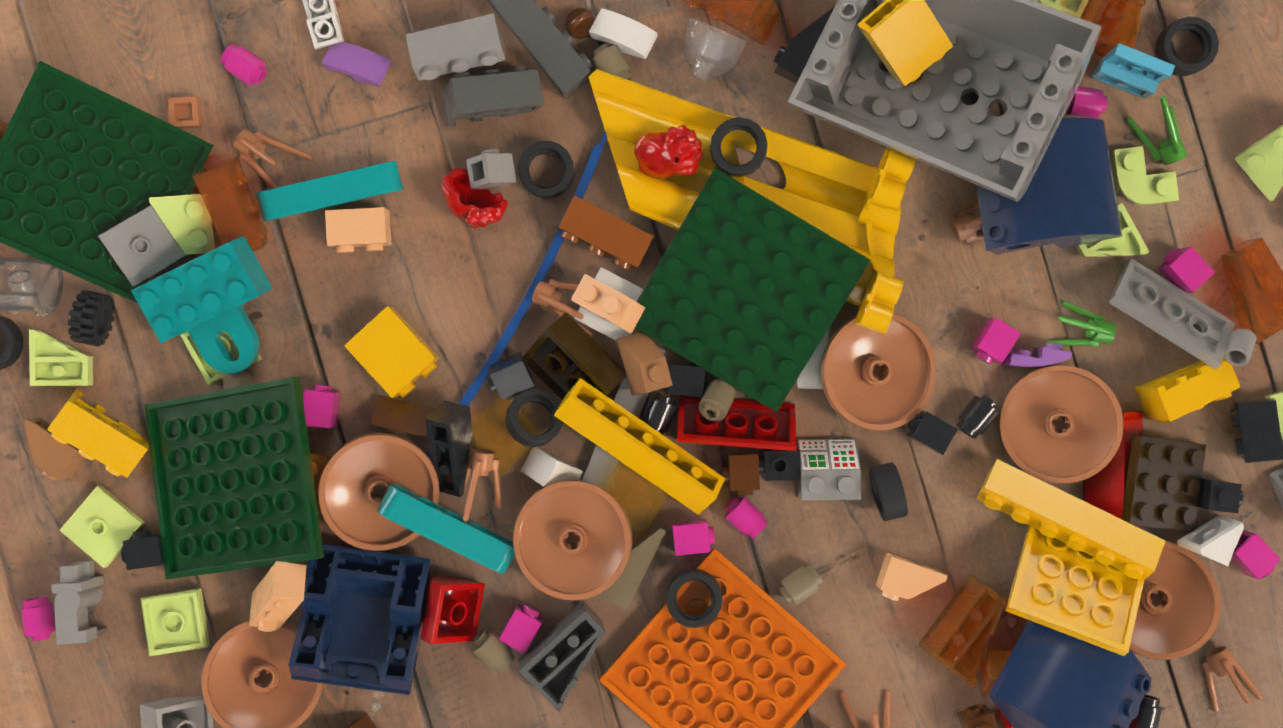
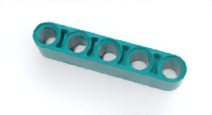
M391 161L257 192L256 195L265 222L402 190L403 185L397 162Z
M392 483L377 509V512L383 517L498 573L505 574L515 556L514 545L511 540L469 519L464 521L462 516L397 484Z

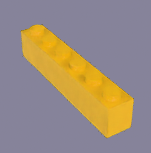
M580 378L566 394L554 414L562 422L699 515L716 500L725 480L723 476Z
M998 459L989 470L977 496V500L983 502L988 508L1000 510L1010 515L1016 522L1028 524L1038 529L1041 534L1047 537H1054L1066 543L1073 550L1083 551L1095 557L1099 563L1111 565L1123 571L1126 576L1132 579L1144 581L1155 571L1166 542Z

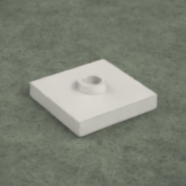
M600 267L595 277L597 281L634 301L638 300L643 291L637 285ZM580 306L578 312L582 313L584 318L574 317L575 320L616 341L617 338L632 335V333L621 329Z

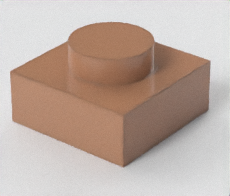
M197 96L168 98L169 124L179 129L203 127L201 98Z

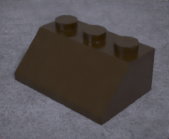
M566 312L550 325L523 355L528 367L561 400L564 399L580 378L607 396L626 377L625 370Z

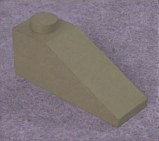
M659 525L634 544L628 564L621 576L607 590L596 596L628 610L666 532V528Z

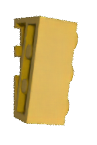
M1223 358L1220 367L1216 370L1200 360L1134 388L1147 419L1166 423L1199 410L1212 401L1226 399L1232 396V391L1241 386L1232 364Z

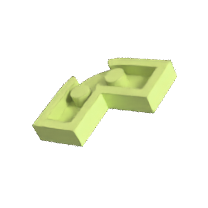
M1143 146L1110 151L1116 190H1120L1128 200L1134 202L1135 205L1141 206L1179 201L1176 171L1147 175Z

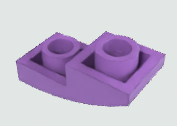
M340 42L330 45L321 64L326 70L351 75L355 82L380 87L392 62L390 59L368 49L347 42Z
M1045 342V347H1034L1033 357L1032 351L1014 349V354L1009 353L1002 365L1018 367L1052 365L1070 359L1072 352L1063 351V345Z

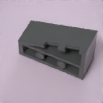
M521 66L510 70L511 72L500 73L498 69L484 71L482 75L471 76L469 72L453 75V78L449 80L441 92L447 127L456 126L455 121L460 119L473 118V122L483 121L482 117L500 115L502 118L538 111L544 105L538 69L528 70V67Z
M582 601L518 659L519 672L558 712L562 709L571 688H574L582 669L589 662L605 634L603 621Z

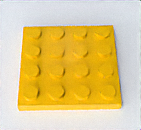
M1029 525L1005 611L1125 656L1129 652L1144 581L1132 579L1126 576L1123 571L1111 565L1101 564L1095 557L1083 551L1073 550L1066 543L1054 537H1047L1041 534L1038 529Z

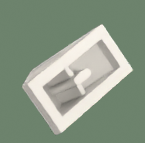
M532 447L520 470L543 487L568 480L581 481L585 473L580 468L539 447Z
M1218 515L1177 540L1178 546L1228 566L1244 525L1242 522Z

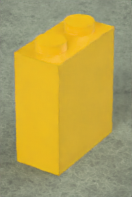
M885 0L857 24L892 77L904 86L918 79L924 70L934 62L942 59L945 53L953 47L925 0Z
M390 306L382 310L344 345L391 398H396L399 395L402 398L406 397L416 387L413 383L421 375L424 378L429 376L437 368L435 362L440 359L404 318Z

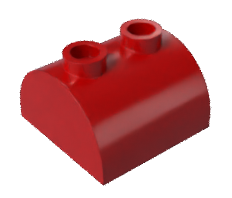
M431 577L427 588V600L420 638L429 644L472 641L477 634L485 583L460 577Z

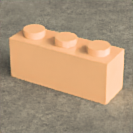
M280 561L274 563L252 592L249 626L258 627L261 631L271 632L283 625L304 600L307 565Z

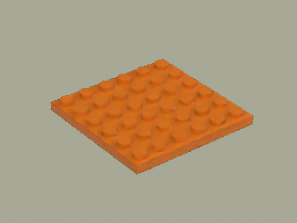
M714 547L695 569H702L711 574L719 584L723 599L722 607L717 617L706 626L699 628L685 627L675 621L669 613L667 603L665 602L599 677V681L652 728H792L847 664ZM692 580L684 583L679 588L676 600L683 612L688 615H698L708 609L712 596L705 584Z

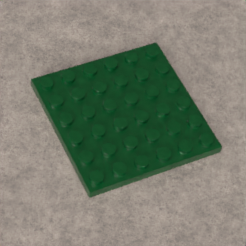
M39 60L0 141V242L137 303L131 290L147 283L149 278L133 287L98 236L151 205L149 197L190 195L214 145Z
M715 167L636 301L644 306L645 310L635 328L777 412L871 260Z
M289 377L144 405L166 579L271 566L276 561L293 563L324 558L300 377Z

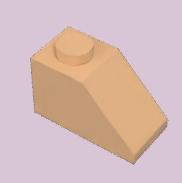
M886 552L875 585L882 590L881 595L895 601H898L899 597L909 600L946 582L948 575L940 570Z

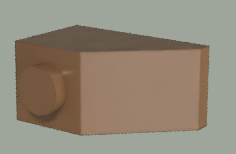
M641 332L617 338L632 396L673 386L666 358L649 336Z
M41 418L26 419L24 428L33 465L40 468L42 475L51 480L58 481L72 478L84 458L79 454V449L69 443L62 444L56 441L51 436L52 433L47 430L50 424Z

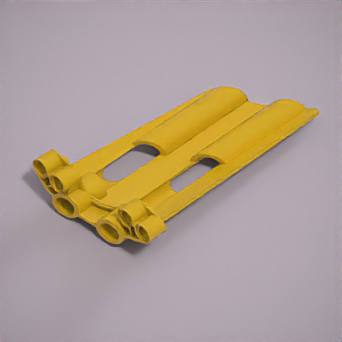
M596 69L588 78L630 210L679 230L716 167L710 153L711 139L715 130L726 120L736 117ZM682 125H686L687 128L695 131L696 138L702 143L701 149L704 153V157L698 161L699 167L695 174H675L668 178H653L641 172L638 166L639 161L634 155V149L644 135L666 132L672 126L678 128ZM761 127L768 143L766 157L776 160L782 167L786 177L785 188L779 189L745 176L731 177L871 260L846 301L859 306L855 324L885 334L893 316L894 306L900 297L904 285V280L894 277L895 264L893 253L895 236L900 222L901 201L916 159L886 147L878 167ZM744 130L729 132L721 142L723 157L734 165H740L734 146L756 153L755 139Z

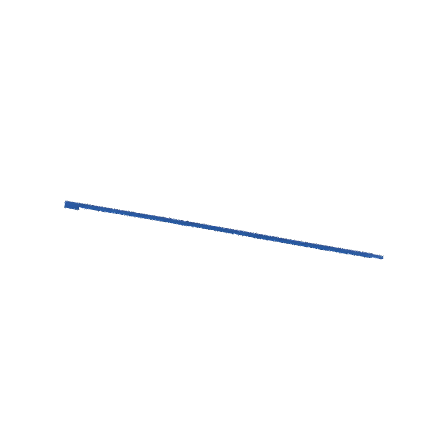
M605 131L600 145H594L574 195L581 199L585 195L607 140ZM558 229L516 313L459 404L470 405L487 379L486 377L489 376V365L498 362L532 304V297L536 286L540 281H544L565 239L561 237L563 231ZM429 449L426 455H427V456L429 457V459L431 460L430 449Z

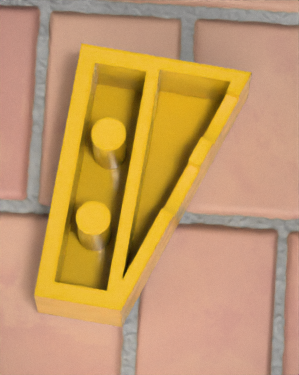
M76 389L47 430L52 433L51 436L56 441L62 444L69 443L79 449V454L86 459H96L105 464L104 468L111 474L116 476L123 475L127 478L148 450L149 441L124 422H116L104 414L106 409L98 404L93 408L81 399L84 393Z

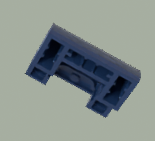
M1083 117L1062 118L1028 189L1019 201H1013L976 185L985 249L996 255L1053 243L1060 248H1067L1122 237L1105 123L1101 119Z
M322 544L324 558L308 560L306 567L304 600L300 604L302 613L288 664L291 679L410 695L421 641L420 636L427 600L431 559Z
M1029 620L988 696L1014 728H1128L1132 719H1135L1138 715L1139 705L1144 695L1150 691L1152 678L1130 650L1125 656Z

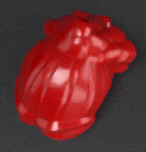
M686 125L679 126L678 128L672 126L666 132L644 135L636 144L634 155L639 161L638 166L641 172L650 177L668 178L675 174L692 175L697 172L699 167L698 161L704 157L701 149L702 143L696 138L695 131L687 128Z
M454 168L449 175H445L442 178L441 189L444 192L445 201L450 211L458 218L464 219L471 228L486 227L489 223H496L501 220L504 211L508 207V201L503 198L501 193L492 194L488 189H471L468 170L462 168Z

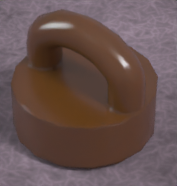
M576 8L567 15L566 28L574 38L585 39L590 36L589 30L595 20L589 10Z

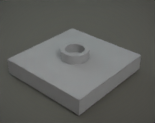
M152 205L98 236L133 287L186 256Z

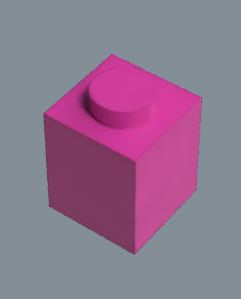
M1191 246L1172 249L1164 256L1165 262L1158 268L1172 284L1187 293L1197 290L1215 273Z
M997 317L988 318L970 348L977 352L975 356L986 364L991 365L992 362L1003 363L1021 333Z
M314 384V390H304L303 403L306 426L337 427L340 392H333L332 386Z
M706 519L672 523L675 556L711 552L710 544H715L714 527H708Z
M1246 530L1242 531L1231 558L1245 575L1258 580L1270 575L1275 569L1274 566L1281 560L1258 534Z
M518 604L499 640L525 654L544 617L539 615L541 612L537 608L529 604L524 606Z

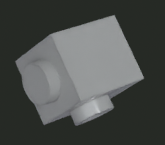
M489 149L482 151L481 155L466 160L471 189H499L516 183L512 153H500L499 149Z

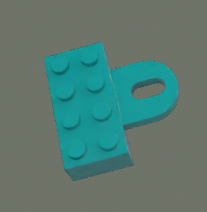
M245 236L232 240L131 290L160 343L188 331L207 364L213 369L227 374L243 371L252 365L258 357L260 350L259 337L242 304L261 296L273 289ZM222 331L229 333L239 350V358H233L228 353L220 338Z

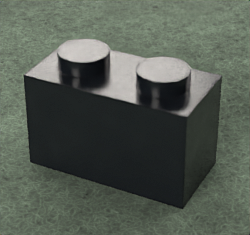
M1270 398L1235 402L1236 409L1231 410L1233 427H1239L1240 438L1235 439L1237 456H1243L1245 463L1283 460V447L1276 400Z

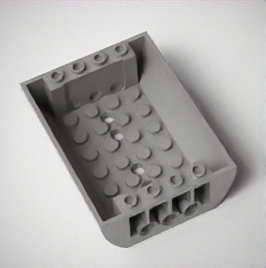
M838 0L788 100V104L793 108L1013 201H1019L1028 189L1083 78L1102 26L1033 0H925L953 47L945 53L942 59L934 62L922 72L923 78L917 83L910 82L904 86L892 77L890 72L880 69L881 59L857 25L885 0ZM966 92H974L978 95L979 99L973 105H965L961 101V97ZM995 103H1001L1005 105L1007 111L1004 115L996 117L990 114V106Z

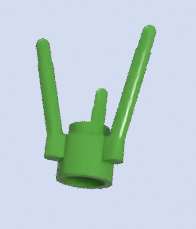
M1161 96L1160 101L1170 138L1159 142V149L1154 146L1131 117H1128L1126 121L1149 149L1154 161L1162 159L1164 166L1187 157V153L1180 138L1174 109L1172 106H1168L1166 97Z
M1062 301V306L1091 320L1084 322L1059 316L1058 321L1084 328L1085 336L1089 337V339L1045 341L1063 346H1091L1098 348L1100 343L1106 345L1112 343L1116 334V324L1106 321L1105 316L1096 315L1067 301Z

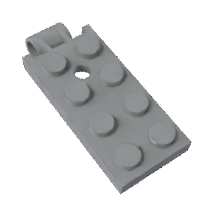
M1132 258L1125 264L1108 302L1215 370L1220 367L1223 358L1234 366L1247 365L1257 341V337L1252 331L1247 329L1233 331L1235 322Z

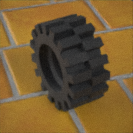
M83 290L81 294L76 296L77 301L72 303L73 310L69 312L71 319L68 320V326L71 327L68 329V334L71 335L70 339L73 342L99 347L105 343V339H108V331H111L113 327L111 322L115 318V316H112L115 312V307H112L114 300L108 294Z

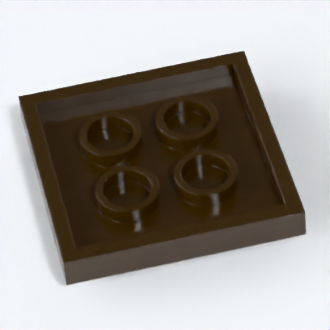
M1133 435L1121 519L1134 526L1194 531L1206 445Z

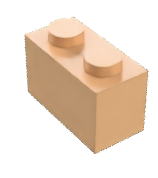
M380 207L325 210L327 246L336 248V253L354 252V247H365V251L369 252L383 251V246L391 245L390 211L388 209Z
M584 274L571 298V301L629 333H632L645 310L644 306L586 274Z

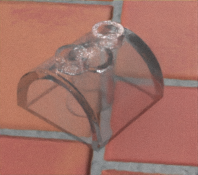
M691 18L687 26L684 53L689 66L694 70L692 76L701 81L708 82L709 78H719L729 74L738 65L747 41Z
M1 258L0 310H5L9 314L24 311L34 312L37 316H46L57 308L63 290V272L61 269L41 260Z

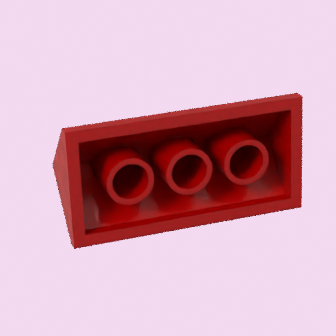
M679 395L676 430L677 442L796 451L795 404L782 403L778 411L775 412L758 401L734 399L723 420L710 421L699 411L698 405L702 397Z
M1122 411L1123 435L1115 456L1100 472L1083 480V501L1120 519L1122 517L1132 436H1143V411Z

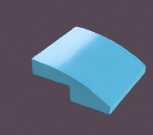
M1119 43L1103 57L1090 77L1144 99L1155 94L1159 82L1171 77L1175 65Z

